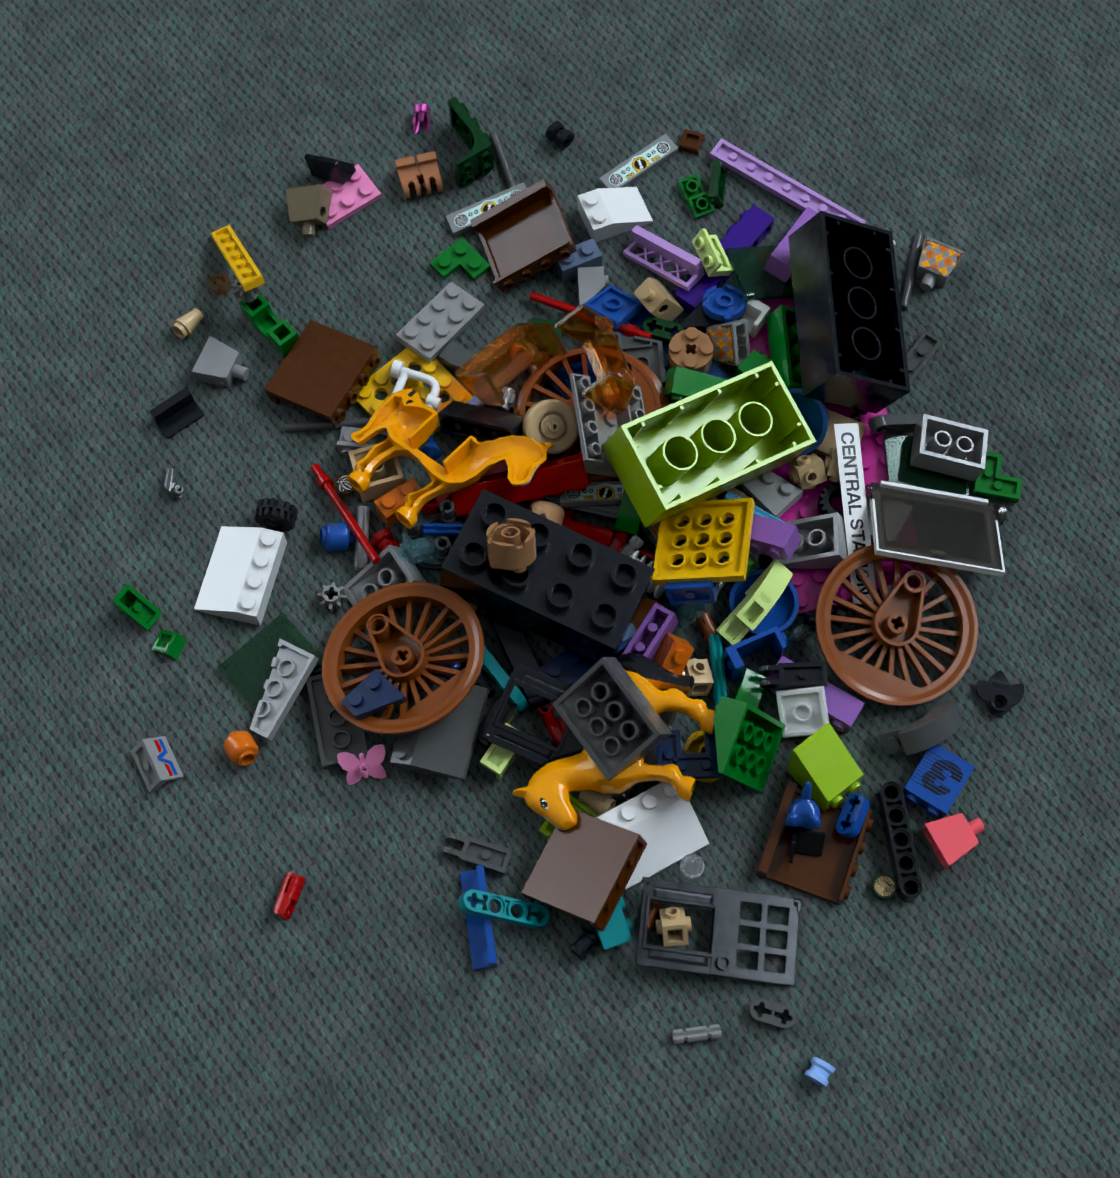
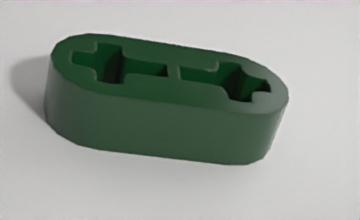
M649 317L643 323V331L651 333V339L660 340L665 344L670 343L673 331L678 333L684 330L678 323L657 317ZM652 325L656 326V329H654V331L649 330L652 327Z

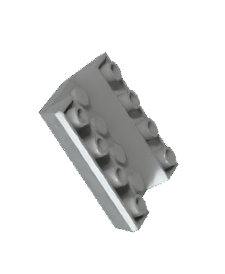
M571 373L569 376L586 473L618 478L602 445L621 425L646 415L641 386L623 383L615 389L609 390L591 386L590 376Z

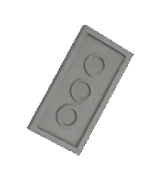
M450 282L395 335V340L430 364L452 340L485 309V304L453 282Z

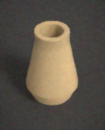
M194 308L189 313L174 320V324L171 326L172 331L181 339L190 337L199 322L204 318L202 312Z
M582 790L578 798L599 816L613 809L616 804V800L611 795L593 790Z

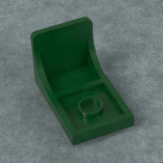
M456 97L448 100L450 124L470 149L467 155L454 163L456 185L460 188L464 185H470L479 176H484L491 172L494 168L493 148L489 135L481 131L478 121L474 117L471 118L463 102L460 103Z

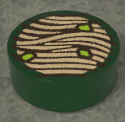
M878 875L872 882V893L878 899L888 900L896 893L897 883L890 875Z

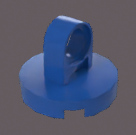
M717 285L712 286L703 295L702 308L705 314L714 320L715 325L734 321L742 317L746 311L745 294L737 287L725 285V288H717Z

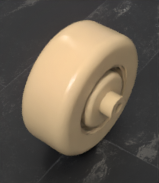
M548 399L535 403L528 409L523 419L522 431L524 436L533 438L538 443L549 442L555 444V446L547 450L548 455L565 452L574 444L578 437L576 413L567 403L560 400Z

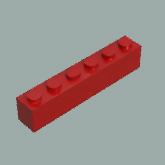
M580 453L544 462L535 471L531 481L525 486L518 488L512 486L507 478L508 471L483 476L477 483L450 493L457 516L464 515L468 517L483 489L519 505L521 501L530 500L534 502L541 500L543 496L551 494L553 497L564 494L565 491L573 489L574 491H582L587 486H590L591 474L586 473L583 455Z

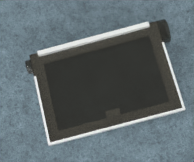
M882 480L880 483L871 482L866 485V498L870 499L875 555L1001 577L1005 574L999 526L1003 525L1006 518L1007 509L1005 504H992L988 502V499Z

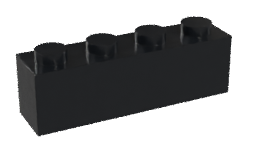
M452 401L438 412L442 433L468 438L471 435L480 442L510 435L524 436L522 431L524 416L458 401Z

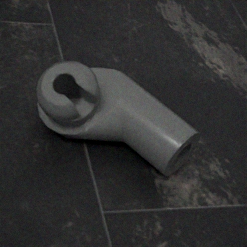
M167 468L163 489L172 498H181L185 489L176 482L177 470Z

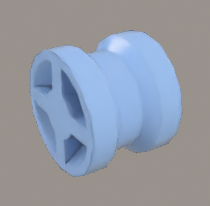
M813 1057L811 1060L812 1065L809 1070L805 1071L804 1076L815 1084L826 1088L829 1083V1076L834 1074L836 1069L824 1060Z

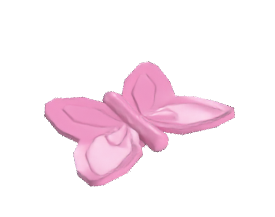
M382 744L374 745L367 752L366 758L364 753H359V759L354 754L348 752L337 754L339 765L347 771L346 779L348 785H354L359 782L362 776L365 779L369 775L381 779L386 777L385 769L381 765L385 757V747Z

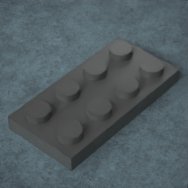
M353 672L343 673V683L354 679ZM322 674L308 677L306 682L322 768L339 766L337 754L341 752L352 753L358 759L359 753H364L366 758L368 747L365 731L349 723L333 707L326 694ZM351 689V690H349V691H346V692H345V693H346V696H347L351 691H353L354 689Z

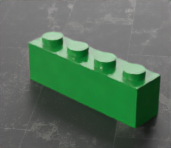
M675 366L667 370L663 396L671 398L670 401L677 402L728 379Z

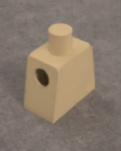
M648 277L634 291V294L646 309L657 318L672 322L684 310L659 280ZM663 305H667L665 310L662 308Z

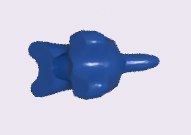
M809 781L804 784L800 798L789 805L787 818L784 822L785 827L812 830L821 828L820 808L811 800L812 788Z

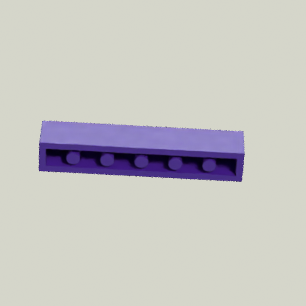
M754 204L749 210L743 211L737 224H732L727 230L726 236L722 240L719 239L733 268V272L728 276L709 277L704 268L705 275L689 291L679 286L675 288L674 298L686 313L690 315L703 301V295L706 290L716 285L717 288H721L773 229L774 218ZM688 274L687 280L685 282H687L692 276Z

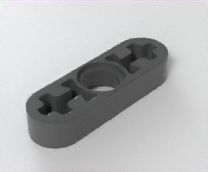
M922 414L878 415L871 418L868 424L872 434L914 432V426L922 417Z

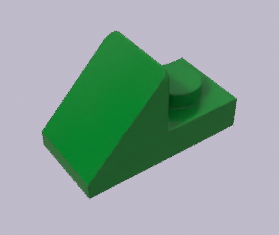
M128 583L124 585L112 600L113 604L123 615L129 616L147 631L162 614L158 608Z

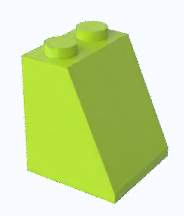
M829 723L792 750L785 769L802 788L807 781L811 783V798L824 812L830 807L836 808L844 800L843 797L847 793L852 794L861 787L860 781L864 775Z

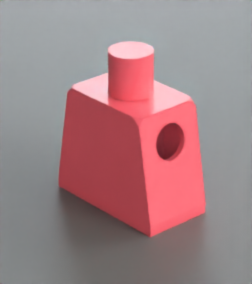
M959 813L929 822L921 830L943 869L946 870L979 844L975 835L985 831V827L979 818L967 822L964 815Z

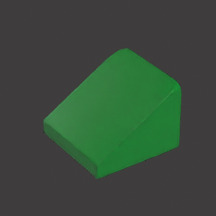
M161 630L151 650L177 660L187 640L176 632Z

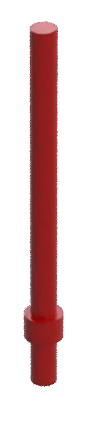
M535 292L530 294L529 300L622 332L624 336L652 338L651 333L637 329L636 325L627 323V325L623 324L618 329H614L583 312L581 308Z
M318 463L313 464L311 470L317 478L318 485L322 490L326 491L371 562L378 564L381 558L332 486L331 478L323 472Z

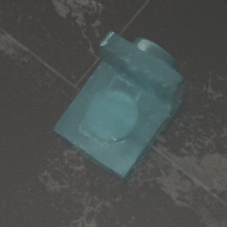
M408 533L402 534L403 543H400V550L403 556H407L410 564L437 558L436 539L434 536H425L411 540Z

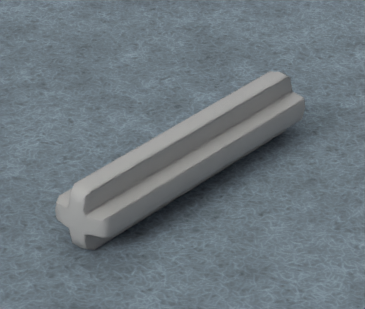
M359 506L357 508L356 522L367 539H369L370 510L368 506ZM355 539L354 567L356 571H361L367 566L368 556L358 540Z

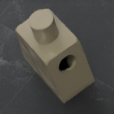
M322 184L286 189L290 221L302 227L303 237H315V226L324 225L328 222L332 190Z

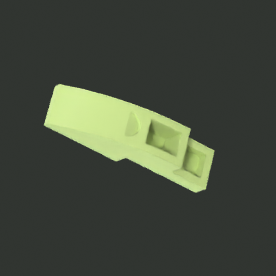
M774 559L745 592V598L716 631L732 645L740 642L750 629L753 631L768 614L785 590L793 573L779 560Z

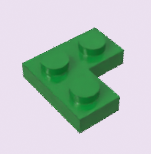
M463 237L430 261V267L443 280L461 268L475 282L491 269L490 264Z
M986 452L985 470L974 482L973 495L1018 503L1022 479L1000 475L1003 454Z

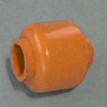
M243 730L231 732L223 744L224 751L230 762L239 766H247L253 763L259 751L252 735L248 731Z

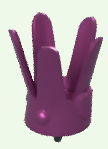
M423 103L416 104L413 108L414 116L410 127L414 122L413 133L416 134L420 122H423L424 130L429 134V125L432 127L429 118L430 107Z

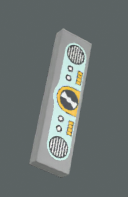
M664 134L601 176L599 183L604 188L627 187L676 154L679 148Z
M524 182L446 215L454 237L473 229L470 220L526 189Z
M621 481L590 482V486H587L582 491H574V489L565 491L564 494L560 495V506L621 504L624 487Z

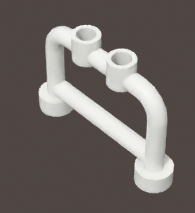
M395 359L390 370V377L398 380L392 394L403 390L408 378L426 383L431 386V392L426 398L425 405L438 411L442 402V398L438 397L440 393L438 381L430 375L404 367V362ZM385 431V432H381V433H379V434H382V435L387 436V435H388V432Z

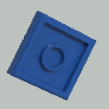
M612 285L607 286L582 305L583 312L614 329H618L644 309L641 301Z

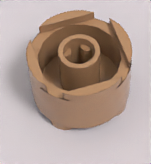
M689 327L678 332L669 343V369L678 366L707 374L712 364L714 350L712 341L705 333L697 330L695 327Z
M509 518L505 519L503 524L498 525L497 521L488 527L486 537L490 567L513 570L516 573L526 571L527 566L532 564L537 556L535 529L531 528V524L523 519Z

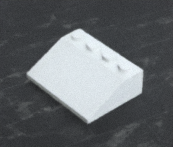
M221 526L194 611L261 626L287 545L284 533L260 527Z
M664 782L596 817L640 834L647 843L625 891L639 884L642 877H651L709 845V841L690 801L687 802L680 799L676 790Z

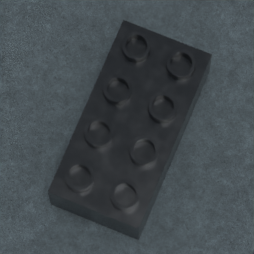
M820 211L788 237L803 397L876 414L910 392L893 235L888 230Z
M483 489L441 567L440 586L455 592L464 600L598 662L603 657L615 658L648 590L655 569ZM517 518L528 521L531 524V528L535 529L537 556L535 561L527 566L526 571L516 573L513 570L490 567L486 531L491 524L498 521L499 525L505 523V519Z

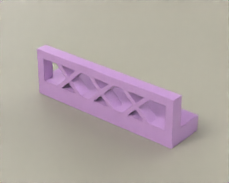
M638 225L631 230L634 241L623 251V255L626 258L686 291H689L705 275L701 259ZM637 247L644 249V253L633 254L632 252ZM658 257L660 262L650 263L648 258ZM675 266L676 271L666 272L664 267ZM689 274L692 276L687 282L680 279V276Z

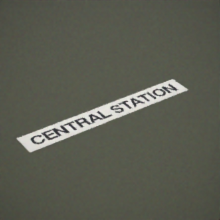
M858 423L834 424L848 556L859 549L871 545ZM873 563L862 566L876 590ZM854 570L850 573L851 584L874 603ZM852 595L853 604H862Z

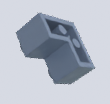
M593 238L575 245L576 252L572 253L568 258L561 259L553 264L562 284L578 278L579 267L602 266V254Z

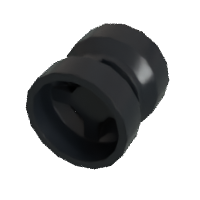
M555 121L546 130L545 137L551 142L554 141L555 146L562 151L571 145L575 134L570 130H566L560 121Z

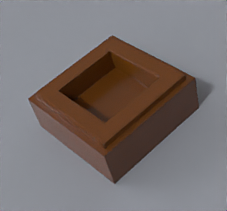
M685 129L678 150L698 155L705 135Z

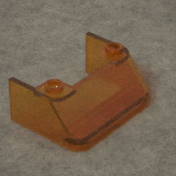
M581 304L554 326L557 330L583 344L597 378V381L581 392L582 395L609 411L620 415L628 408L635 388L636 377L627 365L612 329L614 327L612 321L607 316L603 317L584 304Z
M518 323L510 327L458 368L455 374L460 382L485 405L502 406L505 404L501 397L504 386L530 365L543 366L550 361L549 358L552 355L564 356L567 352L550 323Z

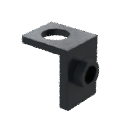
M793 828L789 847V863H793L794 852L822 856L825 833Z

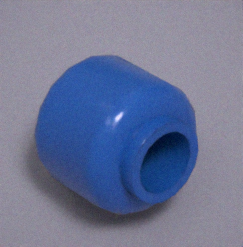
M327 522L324 528L320 529V545L324 546L328 552H346L349 544L354 543V534L345 522Z

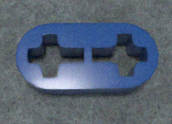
M854 792L847 797L836 823L838 833L847 839L855 838L859 834L870 807L869 800L861 793Z

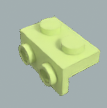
M706 228L701 229L692 240V243L699 258L702 260L708 276L730 275L733 272V268L717 235H709Z

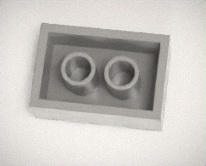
M923 414L914 426L910 466L975 482L985 470L988 430Z

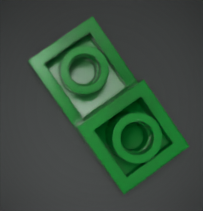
M697 173L677 181L676 184L695 219L715 211L711 199H709V194L707 191H704Z
M624 489L614 530L637 535L641 519Z
M746 668L736 688L738 691L734 699L757 708L764 688H760V681L768 678Z

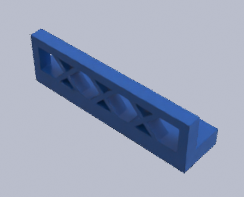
M476 865L477 870L460 872L463 893L471 889L488 892L484 865ZM471 897L467 899V901L471 902V907L482 903V901L479 903L472 902ZM466 914L473 971L498 967L492 920Z

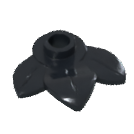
M1001 670L996 672L989 682L978 680L977 682L978 696L986 702L989 712L996 716L1006 714L1010 706L1018 704L1024 695V685L1014 684L1010 686L1005 674ZM999 701L1002 704V707L997 708L994 705V702Z

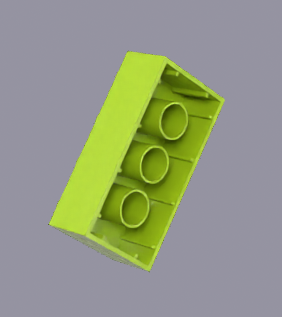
M770 361L621 425L602 445V448L645 528L793 461L813 445L816 440L773 361Z

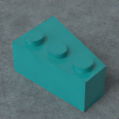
M622 896L604 932L595 929L601 947L604 950L632 940L630 933H633L634 930L630 919H625L622 910L626 909Z

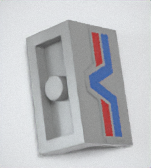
M165 736L142 739L131 750V754L149 792L157 791L167 781L178 780L184 777Z

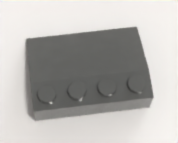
M614 657L601 658L552 703L607 781L612 780L652 752L672 735L657 712Z
M434 675L435 677L439 678L440 680L444 681L445 683H446L448 680H450V679H448V678H444V677H440V676ZM426 678L423 679L432 692L439 688V686ZM417 683L416 685L418 688L421 700H423L425 697L428 696V694L425 692L422 686L419 683ZM474 685L458 708L440 722L422 730L398 734L390 763L407 773L465 780L489 689ZM412 690L408 699V710L416 705Z

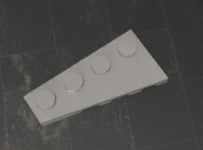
M772 471L741 484L742 491L747 496L751 495L761 509H766L777 518L781 517L803 494V490Z
M279 639L277 645L279 650L277 656L273 657L271 663L273 668L269 680L266 679L263 687L265 692L262 700L258 702L250 726V730L270 741L273 740L319 660L315 655L282 639Z

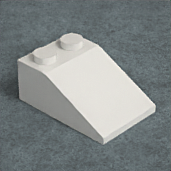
M637 187L600 188L578 195V211L591 239L593 238L595 243L630 231L636 225L642 227L653 223Z

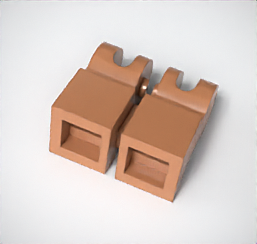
M435 151L416 155L417 164H415L413 156L395 160L396 171L405 200L411 199V190L416 192L417 197H421L419 179L424 180L423 188L426 189L427 195L432 194L431 186H436L438 193L443 192Z

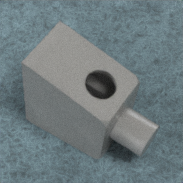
M209 336L192 369L195 381L230 387L234 378L246 381L250 369L241 366L243 361L238 351Z

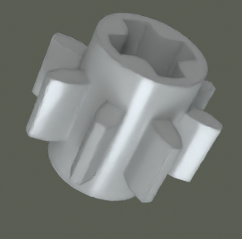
M237 279L235 284H232L233 294L236 299L242 298L244 303L254 301L258 293H261L259 286L245 292Z
M500 386L496 388V391L492 390L489 400L492 401L493 409L509 412L515 408L517 398H515L516 394L512 388Z
M332 582L329 586L322 585L323 592L317 594L318 598L322 600L320 603L321 608L327 606L331 613L336 608L342 610V601H347V596L343 595L345 592L344 587H336L335 582Z

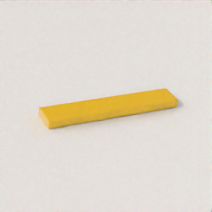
M230 225L210 233L213 241L245 292L265 284L262 274Z

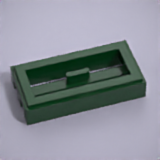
M720 160L712 161L709 199H712L711 202L715 208H723L727 171Z

